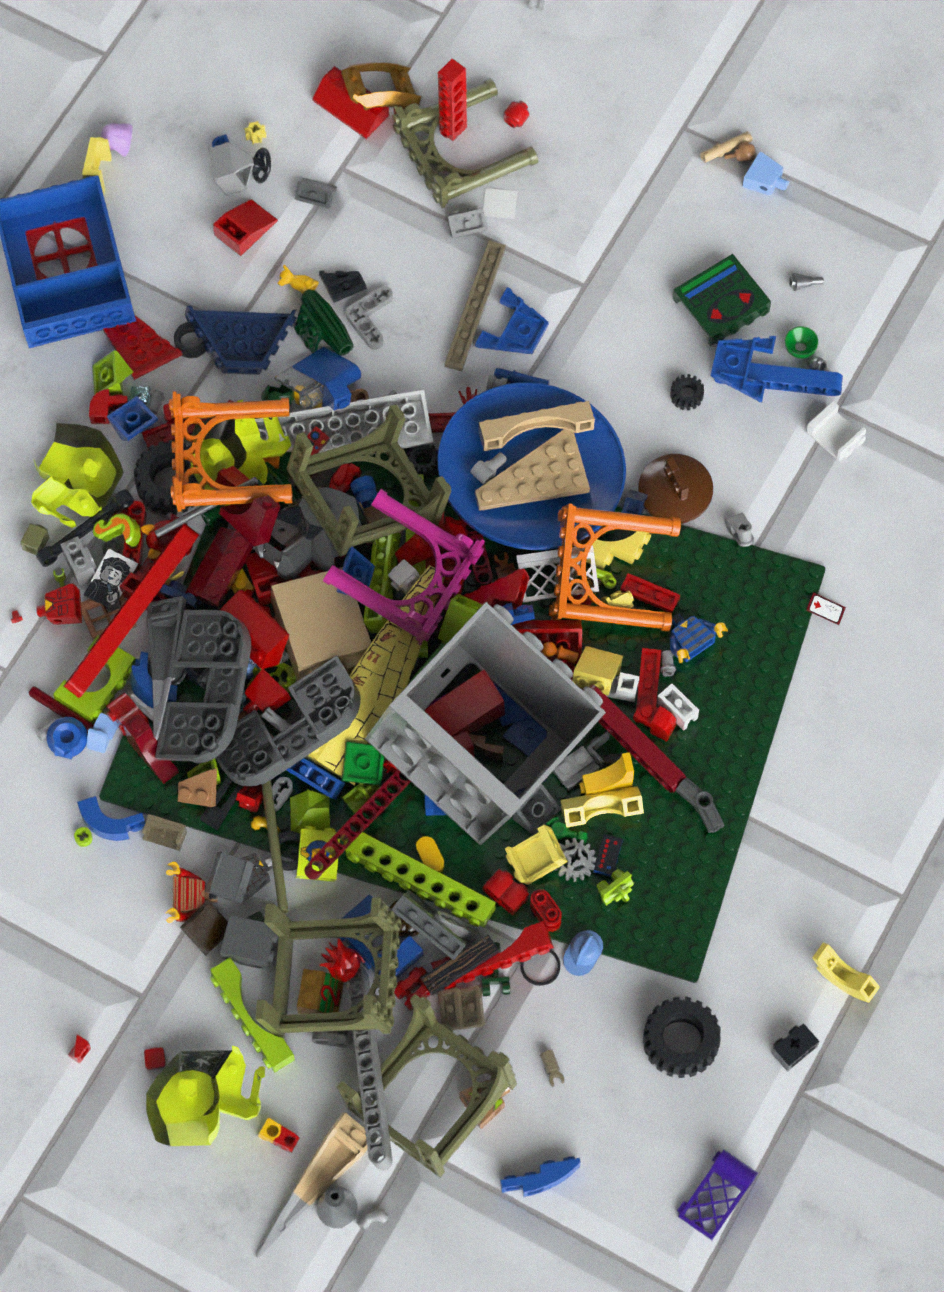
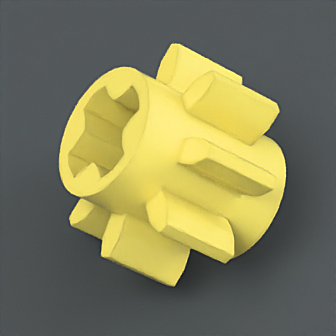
M258 121L249 122L248 128H244L246 141L250 140L252 144L262 143V138H266L265 125H260Z

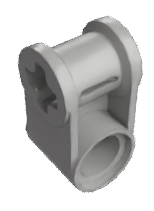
M743 512L724 520L729 534L733 536L738 545L747 547L753 544L752 525Z

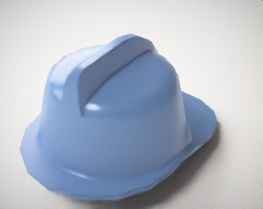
M586 930L579 932L573 938L563 958L564 966L570 974L583 976L593 969L603 950L601 937L596 932Z

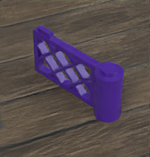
M725 1149L722 1152L717 1151L712 1159L715 1163L688 1203L683 1201L677 1210L680 1213L678 1218L711 1241H713L758 1175V1172ZM713 1173L721 1177L723 1185L710 1186L709 1179ZM734 1186L740 1190L736 1198H727V1187ZM723 1188L725 1200L713 1202L711 1190ZM709 1191L711 1202L699 1204V1193ZM726 1203L727 1212L724 1215L716 1216L714 1205ZM712 1205L714 1216L702 1218L700 1207ZM697 1208L699 1219L690 1220L684 1215L688 1209ZM715 1220L716 1228L712 1234L704 1230L703 1221Z

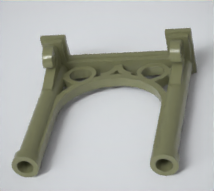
M491 78L485 80L483 84L466 91L467 108L498 95L497 87ZM416 103L407 106L404 110L401 106H394V114L392 115L394 120L393 129L396 134L401 136L403 147L408 148L411 161L416 162L418 173L420 176H424L426 187L432 190L435 202L439 203L442 209L448 204V200L523 167L532 166L539 162L538 156L531 146L480 169H459L446 162L435 146L434 134L439 125V103L422 109ZM432 122L431 127H428L425 124ZM419 131H423L427 133L429 137L426 140L421 141L417 138L415 134ZM420 147H427V153L423 154ZM429 163H433L437 166L434 172ZM441 171L451 173L444 179L438 175Z

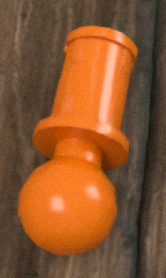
M545 642L543 644L542 653L545 656L551 657L556 655L555 659L567 660L572 664L576 663L578 658L577 652L567 650L562 645L556 648V645L552 642Z

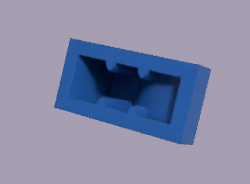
M341 377L324 383L322 407L329 406L335 411L350 405L351 392Z

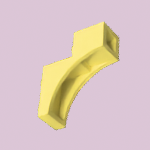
M635 532L630 537L619 541H601L596 539L593 543L596 567L604 570L606 565L611 564L614 556L632 565L635 559L638 560L643 552L641 548L644 544H648L651 534ZM587 559L586 562L591 564V559Z

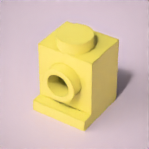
M619 590L610 595L611 598H601L603 603L610 606L634 607L632 603L634 599L630 591L621 592Z

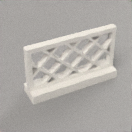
M592 545L587 559H591L592 566L586 572V576L594 580V588H590L594 593L599 592ZM572 547L571 559L576 558L579 551L583 552L584 548ZM558 550L517 555L519 569L532 568L536 571L529 580L527 588L531 584L539 590L535 596L526 597L525 592L523 603L557 598V596H554V593L548 594L543 589L549 581L554 585L557 584L552 578L556 574L557 568L554 564L560 565ZM545 565H551L555 568L549 577L541 572ZM572 568V570L570 571V574H569V579H570L571 581L574 580L573 578L570 577V576L572 575V573L575 571L573 568ZM538 574L547 579L541 588L533 583ZM575 583L576 586L571 591V596L584 594L583 587Z

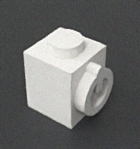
M403 559L391 570L388 577L392 581L390 583L396 591L401 590L407 594L420 578V575L415 568Z

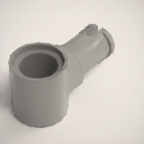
M499 452L490 461L483 462L481 460L473 466L470 473L484 485L495 477L496 470L507 461L506 456Z

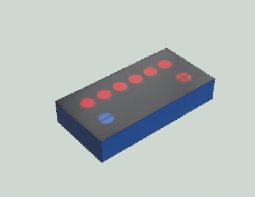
M603 835L594 873L611 877L615 871L623 841L622 838Z

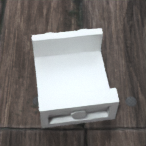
M833 401L808 424L806 433L840 461L843 457L847 458L856 445L860 446L865 441L866 429L863 427L858 431L838 413L839 405Z

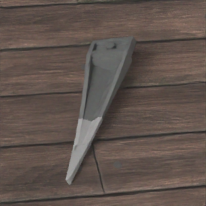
M183 596L150 602L148 605L147 626L152 666L154 737L156 740L159 738L175 668L174 660L186 607V599Z

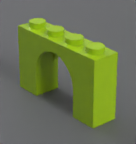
M97 635V637L94 639V641H93V642L91 643V645L88 647L87 652L91 649V647H92V646L94 645V643L97 641V639L99 638V635ZM118 647L104 665L110 671V679L102 689L94 692H85L78 698L63 687L67 682L64 679L54 692V699L94 724L99 714L104 713L106 706L115 699L116 693L125 687L132 665L135 666L136 658Z

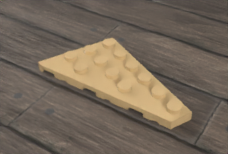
M562 430L475 491V498L479 511L589 493L590 487L574 432Z

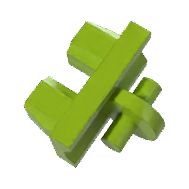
M359 783L344 795L342 799L355 813L371 798L379 787Z
M617 869L611 875L614 882L609 885L605 880H602L597 884L602 902L606 906L613 900L615 902H618L620 899L624 902L629 900L628 893L632 891L630 887L634 883L631 879L632 875L628 871L624 873Z

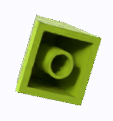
M457 594L450 601L437 639L442 640L441 643L446 645L483 604Z

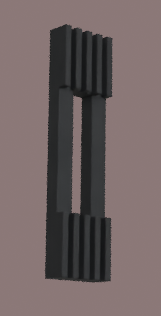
M228 776L216 793V806L207 807L200 818L201 822L215 830L219 829L236 801L237 793L244 787L237 785L222 809L218 808L217 804L232 782Z

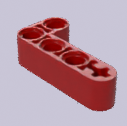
M134 501L127 509L112 515L123 513L137 522L140 531L141 527L146 525L147 514L145 506L141 501ZM135 511H142L139 514H134ZM142 531L136 548H129L130 545L124 539L123 556L130 560L134 558V562L138 563L133 574H136L142 565L145 534Z

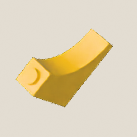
M630 752L622 754L617 762L607 768L582 775V782H579L581 794L590 795L632 787L634 768Z

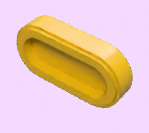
M431 837L420 838L417 841L416 849L422 863L440 873L444 869V859L435 841Z

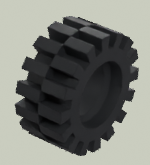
M683 374L681 379L677 377L676 381L672 382L670 398H672V403H675L677 408L681 406V410H684V407H687V411H689L691 407L694 410L697 405H701L704 397V385L701 384L700 379L696 380L697 376L690 378L691 374H687V377ZM682 388H691L694 390V395L684 397L680 391Z
M430 444L409 448L407 458L413 463L417 474H423V478L424 475L430 478V474L434 476L435 471L438 472V449H435L433 444L431 447ZM420 456H427L431 461L427 465H420L416 462V459Z

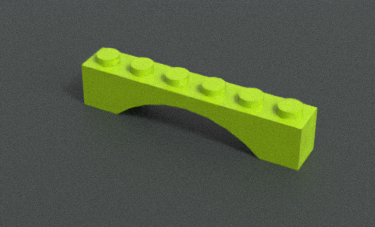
M231 957L210 969L212 984L215 988L219 986L222 991L220 993L221 998L225 1004L230 1003L233 1008L230 1010L236 1020H241L243 1032L246 1036L250 1035L253 1039L251 1044L256 1052L261 1051L264 1056L262 1061L267 1069L272 1068L275 1073L295 1060L294 1054L285 1040L263 1030L247 1013L241 995L242 976Z

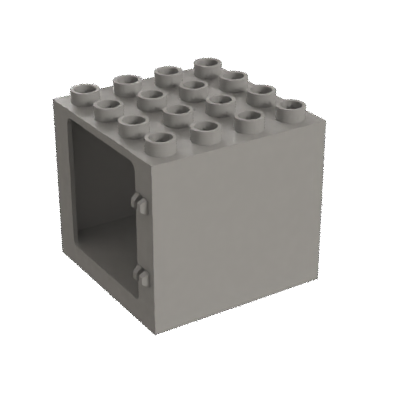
M487 602L389 705L365 738L479 845L484 843L521 807L606 713L600 707L603 700L597 692L587 686L581 690L570 680L573 672L564 662L559 659L551 662L540 652L543 649V645L536 636L530 632H525L521 635L510 625L514 619L504 607L496 604L492 608ZM470 663L474 664L481 671L485 669L490 679L547 732L543 742L504 784L424 712V709ZM447 668L450 672L442 678L441 675ZM526 787L518 797L513 794L518 789Z

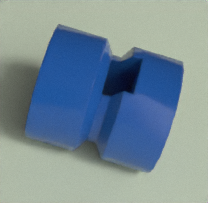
M362 476L355 479L350 484L353 495L356 497L355 499L361 502L363 509L371 507L378 492H376L373 477Z

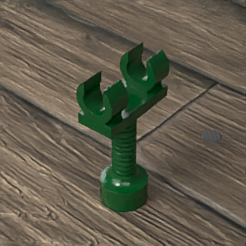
M494 942L499 952H501L500 943ZM498 969L493 970L491 978L482 979L483 996H490V985L502 984L503 995L510 994L509 977H499Z

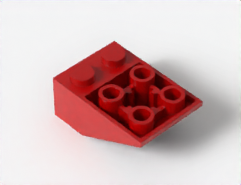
M250 199L225 212L213 224L214 236L238 255L242 256L278 219Z
M280 545L274 547L278 551H282ZM256 552L249 554L245 562L258 603H263V605L271 603L272 585L293 580H284L278 576L277 569L266 559L260 558Z

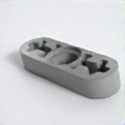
M438 911L434 915L436 919L461 938L474 942L480 935V931L466 921L442 911Z

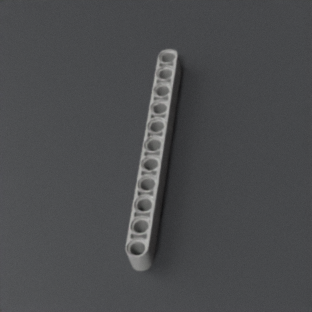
M361 965L357 971L359 975L347 981L350 1008L358 1004L370 990L368 973ZM376 1029L353 1030L368 1157L378 1170L386 1171L391 1167L393 1159ZM381 1156H384L381 1161H378Z

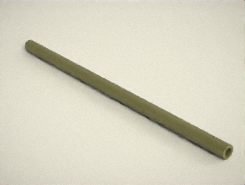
M270 780L265 784H261L277 904L283 913H287L289 910Z

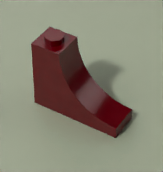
M267 495L254 499L248 510L239 507L237 504H231L221 507L219 514L255 547L269 542L280 505Z
M137 714L123 725L128 743L163 784L179 773L170 760H158L155 758L158 741L155 739L151 727L140 714Z

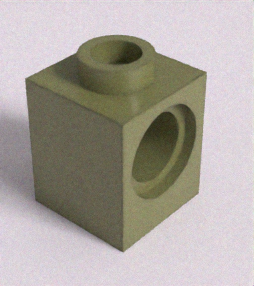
M30 523L20 542L23 551L37 555L49 540L48 531L42 525Z

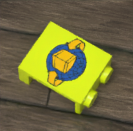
M305 826L304 829L299 831L300 845L295 878L309 879L304 872L305 866L337 833L336 829L324 828V831L316 830V827ZM325 852L327 857L332 858L330 853ZM338 859L315 880L335 882ZM312 865L314 870L319 871L316 865Z

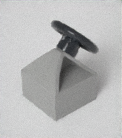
M229 142L208 149L214 180L226 196L246 190L251 173H253L254 180L260 184L264 183L270 174L271 156L268 149L264 147L258 149L254 157H251ZM263 171L264 174L260 178L258 174Z

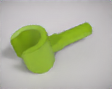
M61 568V575H56L54 570L55 580L59 582L60 587L65 586L66 575L64 569Z

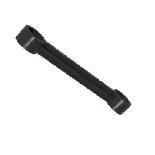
M121 490L113 497L112 502L102 508V511H98L96 515L90 517L53 546L41 549L37 553L36 558L43 567L52 565L58 559V555L63 552L60 544L77 536L80 540L93 530L96 522L100 520L105 521L117 511L130 507L134 502V498L128 490Z

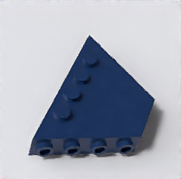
M187 306L185 310L186 320L188 323H192L196 336L202 339L206 352L212 355L216 368L220 369L223 374L260 375L263 369L266 371L271 363L269 360L270 356H275L280 347L277 344L280 340L284 341L288 334V331H286L287 327H292L297 319L294 316L296 310H292L290 314L194 310L192 306Z

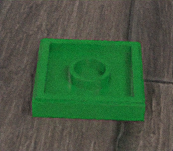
M347 741L345 743L341 781L381 786L384 756L370 744Z

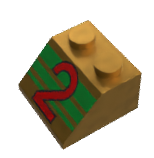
M303 968L297 1002L298 1014L339 1012L344 982L333 978L331 974L324 971Z

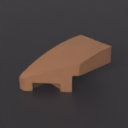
M469 734L474 747L482 755L496 760H503V746L485 744L486 736Z

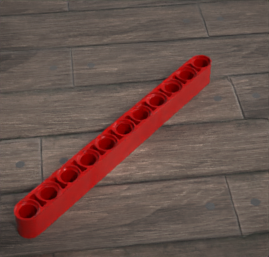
M185 523L179 527L63 686L78 698L86 692L199 536L197 532Z

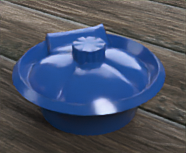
M59 718L50 725L47 731V744L54 753V756L72 760L74 756L84 750L88 738L87 730L75 718Z

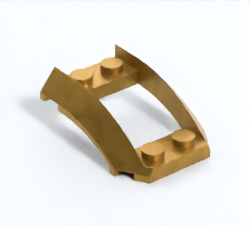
M370 62L354 64L341 71L350 99L356 104L361 103L364 110L374 107H394L396 105L405 109L411 104H420L422 96L415 95L408 75L410 67L393 63ZM380 71L390 73L396 91L367 94L359 72Z

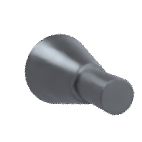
M793 273L792 277L789 278V285L794 291L824 283L823 277H811L798 273Z

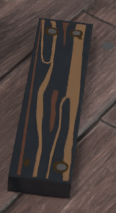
M487 935L460 952L455 960L449 959L421 977V979L433 996L500 952L490 936Z

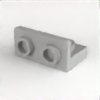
M478 206L468 208V212L461 213L460 210L450 212V216L446 220L449 223L452 238L488 230L483 208L478 209Z

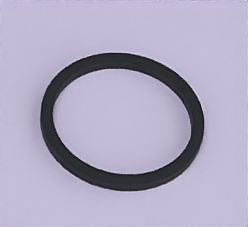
M550 949L549 953L555 957L558 968L554 977L548 981L536 982L531 980L524 972V962H521V973L529 983L544 986L552 983L558 977L561 964L559 957L553 950Z

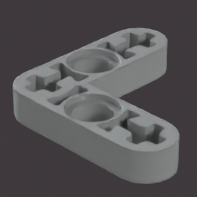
M388 286L379 287L346 309L347 320L367 346L373 350L382 347L383 336L368 316L392 301L393 292ZM382 293H384L385 295L388 294V297H385V296H382V297H381V294H382ZM372 301L375 305L372 308H367L364 304ZM351 312H354V313H357V314H358V318H359L358 321H357V317H356L354 314L351 315ZM361 324H368L370 326L368 330L360 329ZM371 333L374 339H378L377 343L375 341H372V337L370 335Z

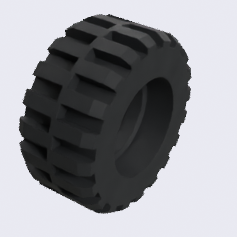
M169 440V443L161 441L158 442L157 446H149V451H143L140 454L141 459H137L135 463L136 468H134V481L139 498L142 499L146 507L150 506L152 511L157 512L159 510L164 515H167V512L177 515V506L173 505L171 488L159 487L153 482V479L161 470L172 467V459H175V453H172V441L175 440ZM184 443V450L189 449L190 445L186 447V444ZM184 460L185 471L189 469V461ZM189 477V483H194ZM185 506V509H182V512H187L188 507L190 506Z
M673 997L671 1002L668 999L662 1001V1005H657L653 1009V1013L649 1014L644 1027V1051L649 1056L648 1060L650 1063L656 1064L657 1070L660 1072L664 1070L671 1077L673 1074H677L678 1078H684L688 1074L690 1077L696 1076L697 1072H704L707 1066H711L714 1062L720 1046L721 1029L717 1024L718 1019L716 1015L711 1014L712 1010L708 1006L704 1008L701 1001L696 1000V1003L692 1002L690 997H685V1000H680V997ZM675 1022L689 1023L699 1031L701 1035L700 1045L689 1053L675 1052L669 1049L663 1041L665 1028Z

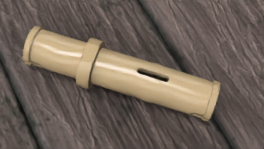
M746 131L726 142L717 143L713 148L701 152L702 161L704 160V163H707L716 157L721 158L725 153L738 148L740 143L745 141L752 142V136L749 131Z

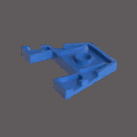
M507 287L500 298V304L514 309L515 312L500 338L482 330L475 343V347L533 355L549 326V322L536 310L525 304L521 297H517Z
M776 336L762 339L754 337L751 340L731 339L718 341L711 377L758 402H762L766 384L747 381L753 351L773 354Z

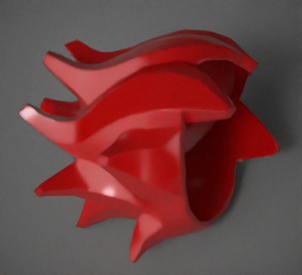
M338 938L337 947L329 942L332 949L325 948L329 955L321 953V956L327 963H321L319 966L326 967L333 978L346 983L355 976L360 963H365V961L356 950L344 946L340 938Z

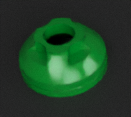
M795 327L786 334V350L793 357L808 358L817 350L818 336L808 327ZM802 343L806 346V349L798 351L795 346Z

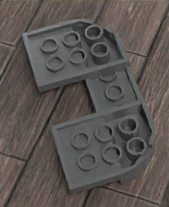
M184 610L174 666L178 668H210L203 703H166L155 756L158 760L193 761L194 763L208 762L219 756L233 739L250 658L251 637L244 623L228 612L221 610Z
M337 655L288 687L305 717L272 738L256 709L237 721L232 741L216 757L222 770L234 783L242 786L265 784L350 727L359 711L361 697L357 686Z

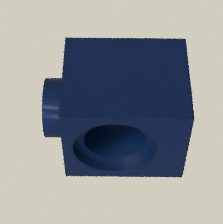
M630 489L625 498L622 513L642 515L645 509L644 503L648 495Z

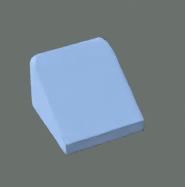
M100 713L93 729L107 733L109 740H112L119 724L116 721L112 722L106 714Z
M90 728L88 730L87 748L105 753L109 744L108 734Z

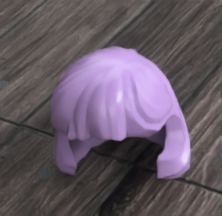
M111 123L103 127L101 137L108 139L110 151L116 150L122 157H126L130 148L133 128L131 124Z

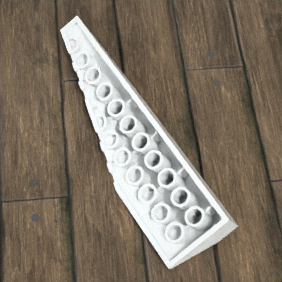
M424 390L350 402V405L346 408L335 411L327 406L290 413L289 417H278L284 436H289L291 447L286 452H292L297 434L304 432L307 436L315 426L330 437L329 442L319 453L356 442L376 430L385 421L389 407L395 404L405 415V421L397 441L400 447L404 449L432 444L433 437ZM255 419L261 439L267 441L269 437L264 419Z

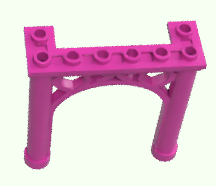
M381 489L371 506L420 535L432 548L435 557V572L431 583L416 597L399 601L380 595L334 565L329 569L323 582L333 585L416 637L417 644L421 645L423 640L426 642L429 640L442 619L441 611L443 609L447 611L451 595H457L461 588L459 584L461 579L466 580L471 570L468 568L471 563L475 565L485 550L482 548L485 541L476 540L474 544L469 537L463 534H457L455 537L387 495V492ZM438 545L449 552L441 555ZM451 558L455 561L456 566L452 571H446L442 566V560ZM454 576L448 587H444L442 577ZM432 595H440L442 597L435 608H433V603L429 598ZM423 602L428 606V611L425 615L422 616L415 612L414 607L416 603ZM409 606V613L402 611L399 607Z

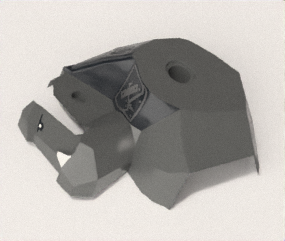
M329 487L318 488L337 521H339L343 507L350 505L359 519L357 527L370 524L359 502L354 497ZM303 496L289 503L278 512L271 535L282 545L286 546L285 549L278 551L268 543L255 546V552L258 556L266 559L277 569V575L284 580L296 578L311 561L319 569L325 572L329 571L331 566L334 565V558L339 555Z

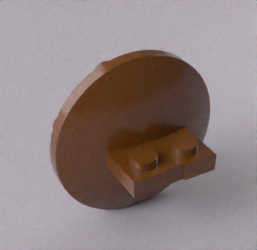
M667 454L654 459L644 468L639 478L638 492L648 495L644 508L650 515L663 518L679 517L682 524L695 520L707 510L713 496V481L709 471L698 460L683 454Z

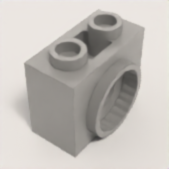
M78 536L60 544L63 555L79 587L90 583L95 574L94 570L97 568L87 546H82Z

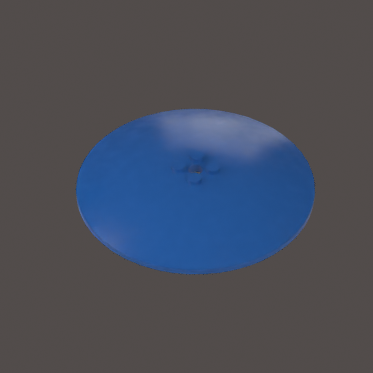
M506 384L476 395L453 415L441 437L437 459L439 477L443 476L451 487L452 491L448 502L465 523L481 535L500 544L518 549H556L562 546V539L559 537L562 526H560V521H558V512L562 510L563 506L573 504L577 508L614 512L619 504L626 480V461L619 437L609 421L599 410L590 404L595 418L594 430L574 433L589 483V493L479 511L475 491L483 486V484L470 473L477 462L481 460L483 462L490 461L499 452L503 453L507 461L496 470V477L564 430L553 427L531 429L512 438L503 448L484 451L479 436V422L586 401L567 390L547 384ZM588 524L592 528L593 532L597 531L601 527L599 525ZM584 528L577 530L576 540L578 542L589 536L587 530Z

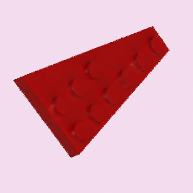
M135 316L136 322H128L120 326L116 325V327L109 329L103 328V332L115 351H118L133 371L130 374L133 380L182 356V351L173 347L165 338L160 337L155 330L137 316Z

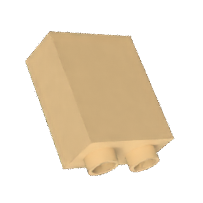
M328 571L272 585L271 604L277 622L290 634L285 647L297 681L336 655L350 675L371 644L357 600L349 595L338 593L336 587L324 583L323 579Z

